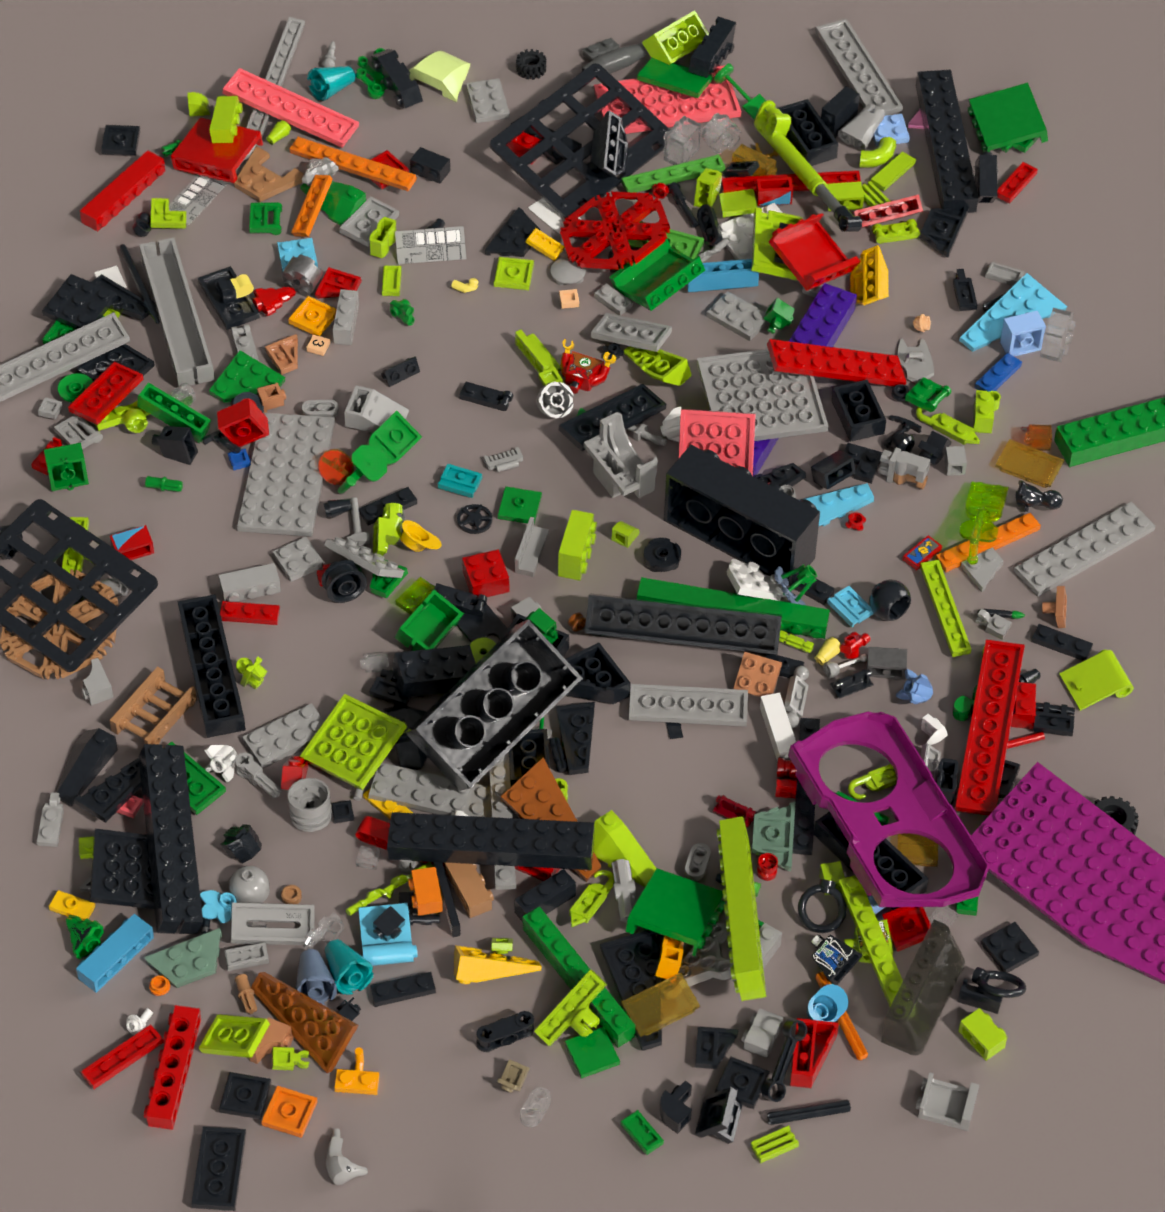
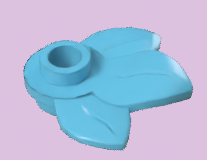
M214 890L200 893V898L206 903L202 908V916L204 918H218L222 924L231 920L232 903H237L233 894L226 892L221 895Z

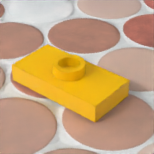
M537 228L526 240L528 245L553 261H556L565 246Z
M58 890L49 905V910L68 917L69 915L79 916L84 920L90 918L96 906L93 902Z

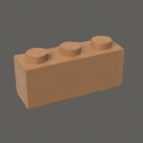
M444 863L445 874L469 918L492 910L493 894L490 889H486L484 877L476 871V864Z

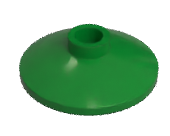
M80 373L67 375L59 382L58 393L65 401L74 402L93 383V380L89 376Z

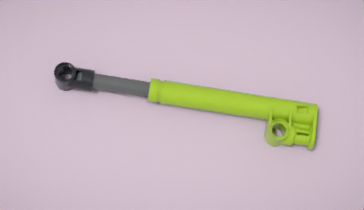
M772 100L765 101L760 106L754 121V127L814 196H819L834 213V218L839 222V229L842 232L860 231L862 219L859 216H854L846 206H842L827 189V183L786 138L791 125L790 116L776 109V105Z

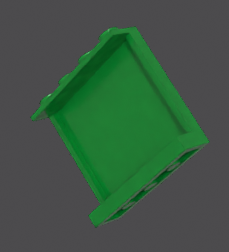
M1028 82L969 99L968 114L970 117L973 116L972 124L974 129H978L976 133L978 140H982L981 147L983 153L1036 137L1040 138L1041 143L1048 142L1047 129Z
M665 239L663 244L636 264L633 260V266L627 263L624 265V269L620 268L610 276V279L616 291L652 311L703 273L705 268L700 256L692 259L672 248L668 239Z
M656 868L628 916L625 932L634 934L637 927L640 926L693 945L692 956H695L699 949H703L706 942L705 937H710L713 929L712 925H716L718 922L719 912L723 913L726 901H724L723 891Z

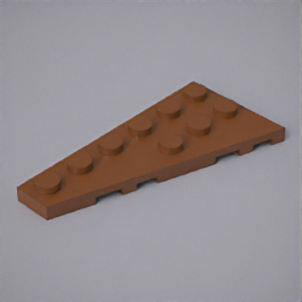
M544 757L501 796V800L520 819L578 822ZM593 851L592 870H573L587 882L601 869V864Z
M258 973L251 989L254 990L258 998L281 1023L291 1026L294 1038L309 1052L326 1073L332 1072L359 1025L268 973Z

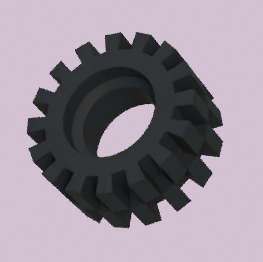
M526 49L525 53L521 51L520 55L518 54L516 58V71L518 75H521L522 78L526 76L528 80L530 77H532V80H535V77L539 79L540 75L543 76L544 72L546 73V56L543 55V52L539 53V50L534 52L533 49H530V51Z

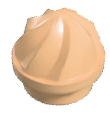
M921 314L915 317L913 326L916 330L921 332L930 330L931 321L929 316Z

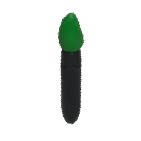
M984 609L990 614V617H993L994 614L1003 618L1013 619L1025 617V614L1019 611Z

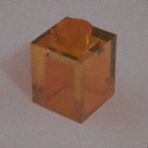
M1029 424L1028 432L1024 434V443H1028V450L1050 451L1052 444L1051 425Z

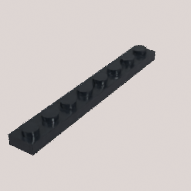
M800 718L799 741L805 740L820 730V719ZM797 779L792 854L812 855L815 804H812Z

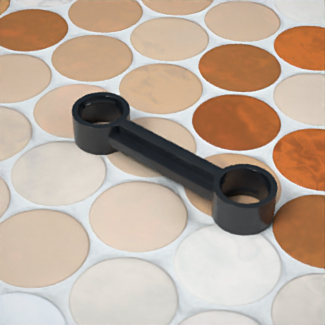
M790 1018L783 1025L782 1031L786 1038L772 1078L766 1080L761 1088L762 1096L767 1100L780 1102L785 1097L786 1087L783 1081L797 1042L803 1040L807 1034V1026L801 1020ZM797 1023L798 1032L795 1036H792V1027ZM774 1084H776L777 1092L773 1097H771V1087Z

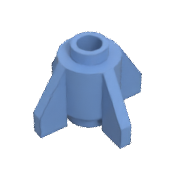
M906 669L905 676L907 680L904 683L903 689L896 693V697L902 700L909 699L913 704L928 701L933 695V687L928 677L923 674L917 676L913 671Z

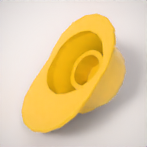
M410 520L402 523L403 533L400 540L412 551L420 552L425 548H441V541L419 524Z

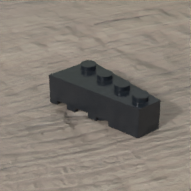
M719 16L716 18V24L710 27L709 35H705L702 44H699L691 56L690 73L708 78L721 65L722 61L727 59L728 55L734 50L735 21Z

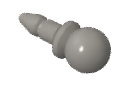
M332 41L327 55L324 56L322 67H335V42Z

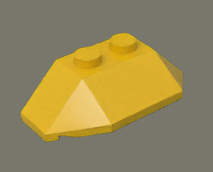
M876 245L862 251L861 258L859 259L861 262L850 274V292L857 294L856 304L868 305L889 297L888 268L880 247Z

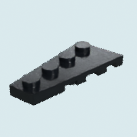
M101 274L92 281V283L117 293V298L108 309L140 320H144L150 315L143 305V298Z

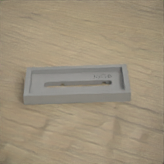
M232 903L231 943L258 944L265 942L266 944L314 946V905ZM259 921L283 923L296 922L300 924V927H248L246 923Z

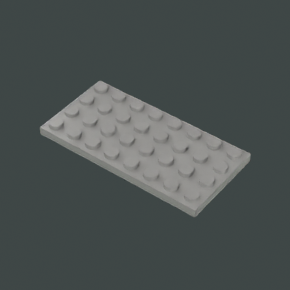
M263 412L268 418L269 435L255 442L237 529L240 532L312 537L324 480L319 469V462L321 457L330 451L335 418ZM323 457L321 461L326 464L327 459Z

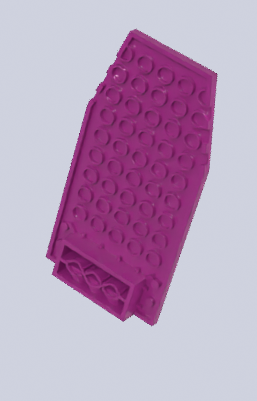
M1037 762L971 835L990 865L988 871L1089 950L1095 953L1099 952L1108 959L1121 962L1126 967L1132 970L1134 968L1142 972L1143 975L1165 984V858Z

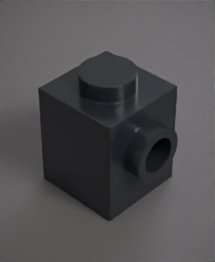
M390 906L373 922V932L381 940L384 938L388 942L391 938L395 939L401 934V928L405 925V919Z

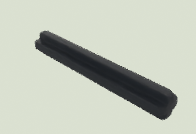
M846 1099L773 1111L767 1114V1120L770 1125L846 1113L850 1112L851 1105L849 1100Z

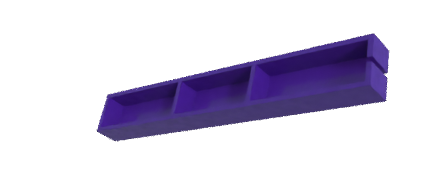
M824 283L789 342L833 347L855 311L857 294ZM779 438L754 441L753 477L758 474Z

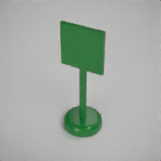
M729 63L715 75L713 80L719 84L727 79L748 101L742 108L755 120L760 106L766 99L761 94L751 99L730 77L734 67Z

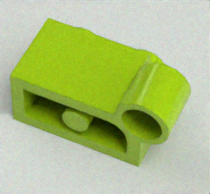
M976 390L973 416L974 432L992 433L994 411L998 410L1001 395L999 392Z

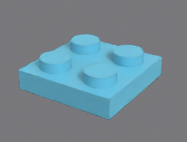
M312 238L277 242L282 272L292 256L298 257L299 255L308 256L315 261L314 265L318 268Z

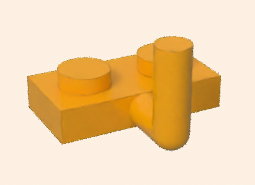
M358 1047L355 1049V1070L337 1069L335 1092L377 1095L379 1072L363 1071V1049Z

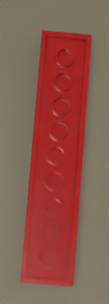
M986 639L955 811L989 816L997 807L1025 650L1024 644Z

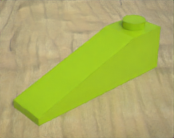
M629 346L624 350L626 356L654 379L681 386L692 376L687 358L661 349L656 352Z
M611 810L594 822V853L597 859L607 863L610 868H612V863L616 860H629L632 880L646 887L656 867L624 822Z

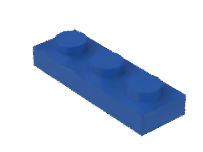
M1007 353L975 383V389L987 392L996 391L1022 366V361Z

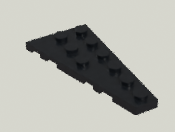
M651 930L600 944V950L625 1011L635 1024V1035L642 1051L662 1045L660 977L655 976L659 960V933Z

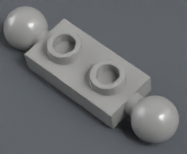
M804 666L796 667L794 676L790 677L784 704L785 710L789 712L787 716L791 728L798 725L799 718L803 715L809 685L804 681L809 677V671Z

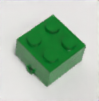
M81 443L44 449L52 491L62 489L73 490L74 487L89 484Z

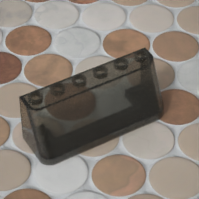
M935 919L933 920L885 1016L881 1042L910 1055H919L924 1051L964 969L965 959L946 924Z

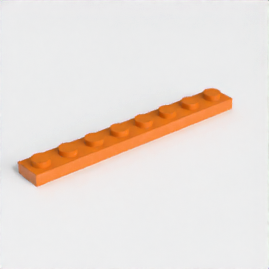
M297 137L289 149L291 154L310 160L322 159L324 157L329 158L331 161H334L340 170L408 192L417 180L416 174L301 137Z

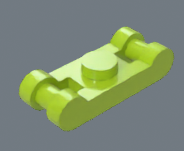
M915 219L888 225L875 224L872 227V231L876 235V242L879 244L915 239L920 236V231L916 228L917 223Z

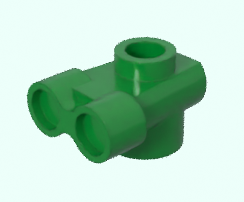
M407 299L391 301V315L399 317L408 326L413 325L415 318L412 316L414 308L411 307L410 302Z

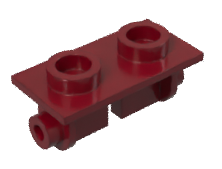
M718 795L716 799L717 804L713 809V812L728 819L743 816L747 828L752 823L754 814H757L751 807L748 808L726 798L725 795Z

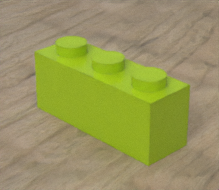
M238 96L217 97L210 125L212 143H233L234 136H237V125L240 123L239 114L242 113V103H239Z

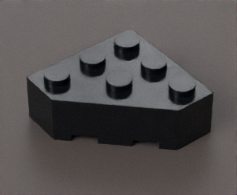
M599 642L566 658V661L583 678L566 694L567 696L613 705L630 696L631 682Z

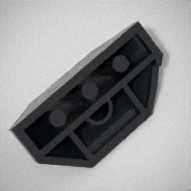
M609 110L593 133L591 162L615 177L625 172L628 141L622 126V118Z
M404 705L384 708L385 714L404 722L407 726L394 745L400 767L413 770L422 769L428 757L405 732L426 711Z

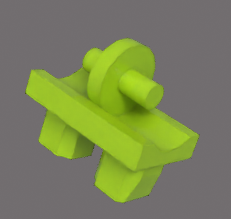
M259 656L255 659L254 664L248 658H240L237 661L236 669L239 673L243 674L240 682L243 687L250 684L256 690L263 683L267 670L261 666L262 659Z

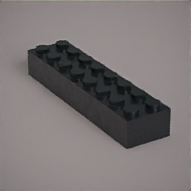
M216 594L177 601L207 738L246 731L244 714Z

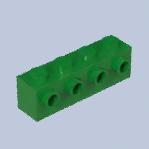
M149 382L138 395L137 407L169 426L190 428L194 441L200 444L202 438L208 433L211 423L209 418Z

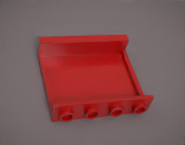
M200 117L172 153L171 159L174 169L235 183L237 180L236 169L255 144L263 145L261 131L237 126V136H234L233 143H212L210 134L212 120Z
M823 213L816 216L813 214L808 219H801L794 225L791 223L784 229L778 228L772 233L773 237L769 240V244L806 291L851 273L861 262L857 256L848 259L819 223L820 219L824 216Z

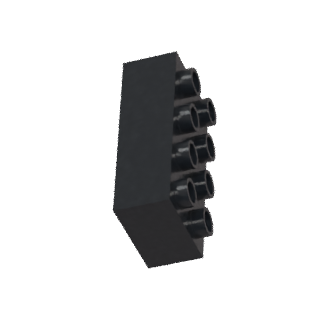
M693 445L687 448L666 473L665 522L743 563L754 562L758 564L759 570L768 576L775 575L777 567H781L783 572L787 573L799 568L803 564L805 566L810 565L815 559L820 511L817 510L812 502L806 499L798 500L786 494L779 485L772 482L765 483L753 477L746 468L742 466L734 467L722 461L715 452L709 449L701 450ZM799 572L787 577L789 581L788 587L792 585Z
M526 620L514 626L405 733L459 791L471 789L583 678L532 622Z

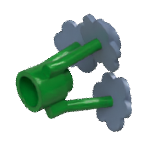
M803 564L799 568L785 573L781 567H777V570H775V580L783 587L781 590L783 595L787 596L786 598L789 603L806 605L801 597L817 581V573L814 568ZM799 572L797 575L798 581L788 588L789 581L787 577ZM801 583L806 584L798 595L792 593V590Z

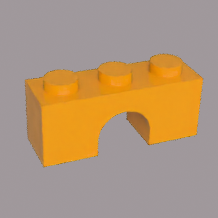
M665 935L663 936L655 976L676 981L681 966L684 942Z

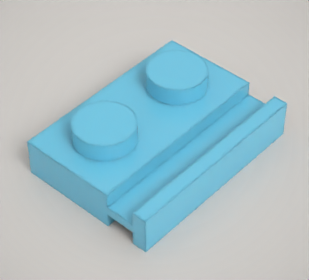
M850 586L836 593L834 597L828 598L827 604L851 627L873 615L871 607Z

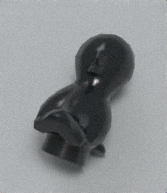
M1022 480L1018 482L1019 488L1015 494L1016 503L1018 506L1024 505L1025 512H1028L1029 507L1039 505L1051 510L1061 507L1063 497L1058 491L1049 490L1043 493L1038 488Z

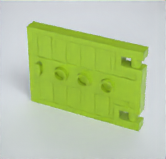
M756 207L753 220L751 271L797 280L786 264L774 262L775 250L769 244V240L773 237L772 233L779 228L780 222L785 224L792 223L794 225L803 217L769 210L768 213H763L762 208Z

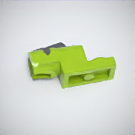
M388 503L383 507L382 517H379L373 525V554L377 553L383 556L387 553L388 545H396L403 533L402 523L405 521L404 510L401 504Z

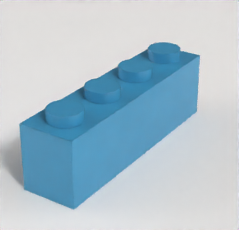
M752 259L703 263L705 271L689 282L687 289L688 292L755 287L759 283V272L751 271Z
M135 914L125 919L121 927L115 932L110 933L104 943L97 946L87 959L82 960L76 968L78 979L97 993L154 939L152 927Z

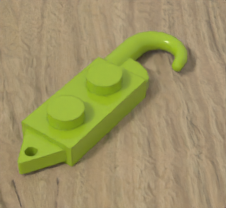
M918 407L916 409V416L920 421L933 427L934 430L963 445L966 443H980L979 438L974 433V428L944 413L935 414L930 418L922 413V408Z
M892 764L870 771L868 774L850 781L848 785L849 794L853 798L863 799L866 795H859L854 791V788L859 785L865 784L867 788L877 792L896 785L897 777Z
M600 870L593 875L594 878L604 875L609 880L605 885L597 883L588 885L569 910L571 927L584 922L588 923L605 901L608 893L614 887L613 883H615L612 872Z

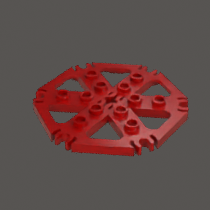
M611 191L612 196L606 192L605 198H600V195H597V201L593 197L563 221L564 227L560 228V234L569 261L571 263L576 261L577 266L581 268L619 270L618 265L624 269L625 263H630L633 266V260L637 264L663 244L665 239H667L666 233H670V225L661 200L659 198L653 199L652 194ZM616 200H638L619 216L615 204ZM596 207L599 210L602 221L579 220L578 217H581L588 209ZM657 211L660 219L657 223H639L650 213ZM570 237H590L589 240L579 247H573L570 241ZM628 239L650 241L640 249L632 250ZM611 245L614 254L612 258H594Z

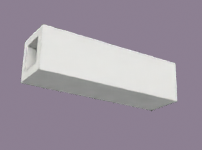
M780 693L761 696L760 710L777 761L778 758L790 760L788 756L789 749L796 740Z

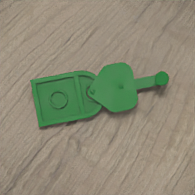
M395 411L369 437L367 445H361L352 453L351 462L357 470L348 476L338 487L339 494H344L349 488L355 486L356 481L363 475L369 481H378L387 472V466L395 464L422 438L398 411Z

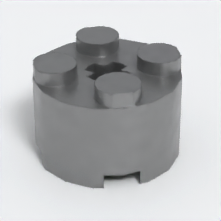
M292 256L282 273L283 286L293 287L302 296L307 297L313 292L323 275L322 268L318 269L314 265L315 261L308 256Z

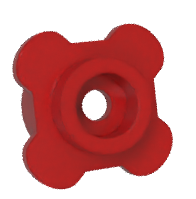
M858 512L848 515L849 520L845 526L848 529L852 528L862 531L866 518Z

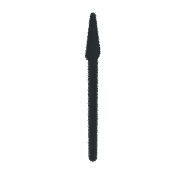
M121 244L119 247L144 300L143 305L154 321L159 324L156 304L151 300L126 245Z

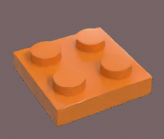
M277 1086L261 1121L262 1126L302 1138L317 1105V1098Z

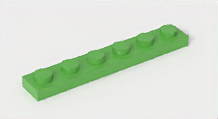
M714 155L622 178V184L626 192H640L652 189L653 185L658 183L669 185L673 182L677 183L698 178L706 168L723 172L725 165L720 155Z

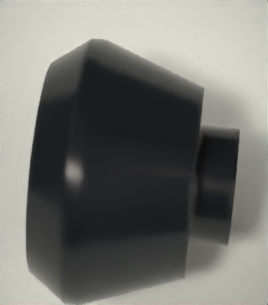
M897 433L891 439L893 450L897 447L901 451L910 452L915 445L914 436L906 433Z

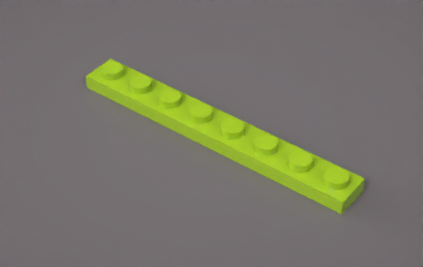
M856 875L839 879L838 885L895 1021L915 1016L916 1010L865 890Z

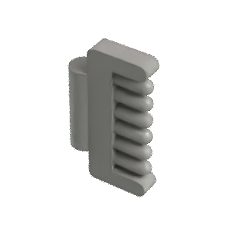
M516 447L515 451L511 450V453L510 451L503 452L502 455L499 453L498 457L497 455L489 456V458L484 456V462L488 470L496 469L497 472L519 467L518 462L523 461V455L519 447Z

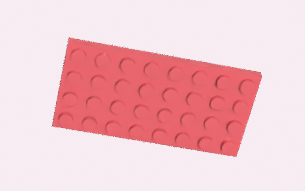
M725 65L718 66L715 72L711 73L713 79ZM637 78L618 81L668 128L741 117V109L733 86L727 79L719 84L712 80L699 98L637 80ZM602 83L594 84V92L597 99L609 91ZM617 98L602 109L601 114L604 117L606 112L610 110L619 117H623L631 110ZM637 119L624 130L626 134L649 131L651 129L640 119Z

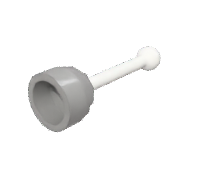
M862 654L859 658L840 665L835 662L825 663L823 665L824 673L828 678H833L839 674L840 668L860 661H867V655Z

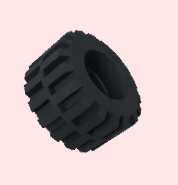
M1105 796L1102 797L1101 801L1099 799L1095 801V806L1132 834H1136L1139 822L1138 813L1135 812L1134 806H1130V802H1124L1123 798L1120 797L1116 799L1115 796H1110V798Z

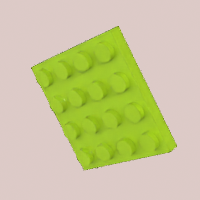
M344 694L300 757H304V761H307L309 764L363 790L407 726L404 722Z

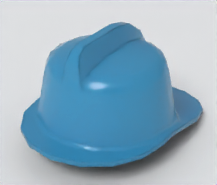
M825 985L808 1002V1018L810 1020L836 1022L848 1007L847 994L838 985Z

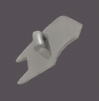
M923 338L920 340L919 347H907L905 341L900 339L897 356L901 366L907 373V379L917 384L923 377L929 379L934 376L933 361Z

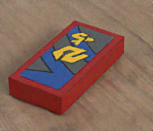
M928 535L903 556V561L917 571L921 563L928 562L942 550V545Z

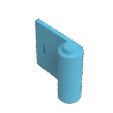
M408 903L359 908L363 958L369 961L372 966L414 962V958H417V946L412 945ZM392 906L405 919V925L401 928L402 932L397 938H391L387 942L384 938L382 940L378 938L373 932V922L387 908Z

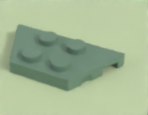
M790 802L789 806L780 809L775 807L767 812L763 811L754 814L752 853L758 856L764 853L774 854L778 859V866L787 871H791L795 802Z
M218 928L146 956L145 959L149 965H152L159 974L167 978L176 988L216 973L217 958L220 952V937L222 938L221 929Z

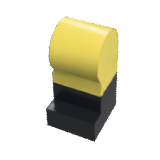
M245 274L227 281L224 278L217 280L218 293L223 303L249 295L254 289L249 277Z

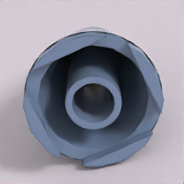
M308 949L300 955L295 989L325 1005V1001L329 999L332 1001L335 998L337 986L320 953L317 950Z

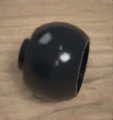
M894 579L884 580L873 588L869 600L870 607L880 619L894 621L902 617L910 607L911 594L902 582Z

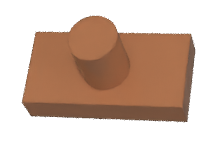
M1057 586L1056 602L1042 603L1043 614L1055 613L1058 628H1066L1067 595L1065 586Z

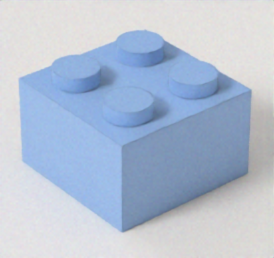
M1038 310L1004 319L1000 344L1006 354L1009 353L1015 357L1042 350L1046 325Z

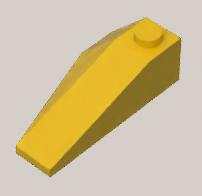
M455 945L454 976L462 984L541 971L542 968L540 962L517 956H511L510 959H507L506 956L496 952L488 955L482 952V949Z

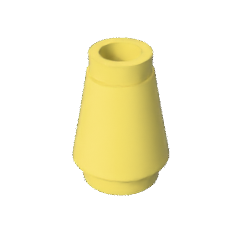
M834 637L826 639L815 656V660L820 665H824L841 652V643Z

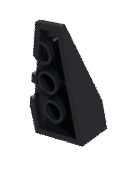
M100 728L85 731L73 745L56 793H59L60 801L71 807L73 806L74 798L82 795L117 752L116 736Z

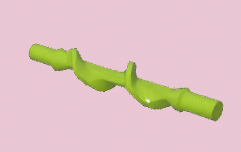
M428 862L419 868H415L414 870L433 867V865L431 862ZM411 874L398 875L391 879L388 887L371 890L367 893L365 899L358 900L357 903L346 908V913L351 916L358 912L360 907H366L369 903L382 896L390 899L396 888L407 883L408 879H411Z

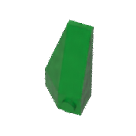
M332 181L320 210L325 211L331 221L342 226L366 202V193L351 185ZM303 183L300 189L307 195L310 186Z

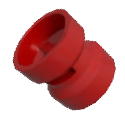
M778 758L777 777L789 776L790 778H797V770L792 761Z
M764 853L758 858L757 875L764 881L773 880L777 875L778 859L774 854Z

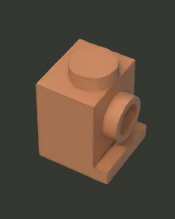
M278 383L257 388V396L262 401L264 413H267L269 409L284 406L286 394L284 389H280Z

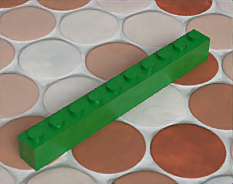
M641 577L637 592L638 599L782 614L780 630L794 635L821 639L826 637L830 615L829 609L739 595L737 593Z

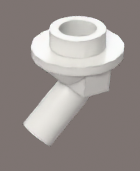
M146 1008L140 1018L134 1014L130 1015L126 1021L128 1031L135 1035L146 1028V1022L153 1012Z

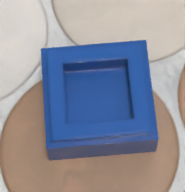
M246 448L241 449L238 454L235 452L228 453L233 471L251 465Z

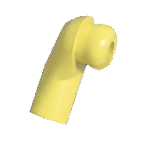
M471 278L469 283L454 280L451 287L467 293L478 288V280Z

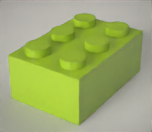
M577 510L571 511L558 553L559 577L580 581L582 574H586L588 566L586 561L591 558L592 548L590 547L591 544L595 545L597 535L595 534L597 522H594L593 513Z

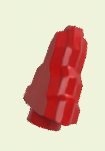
M282 287L279 289L258 288L253 290L255 298L252 301L258 312L263 311L268 317L276 313V310L281 308L284 302L290 300L296 294V291L293 287Z

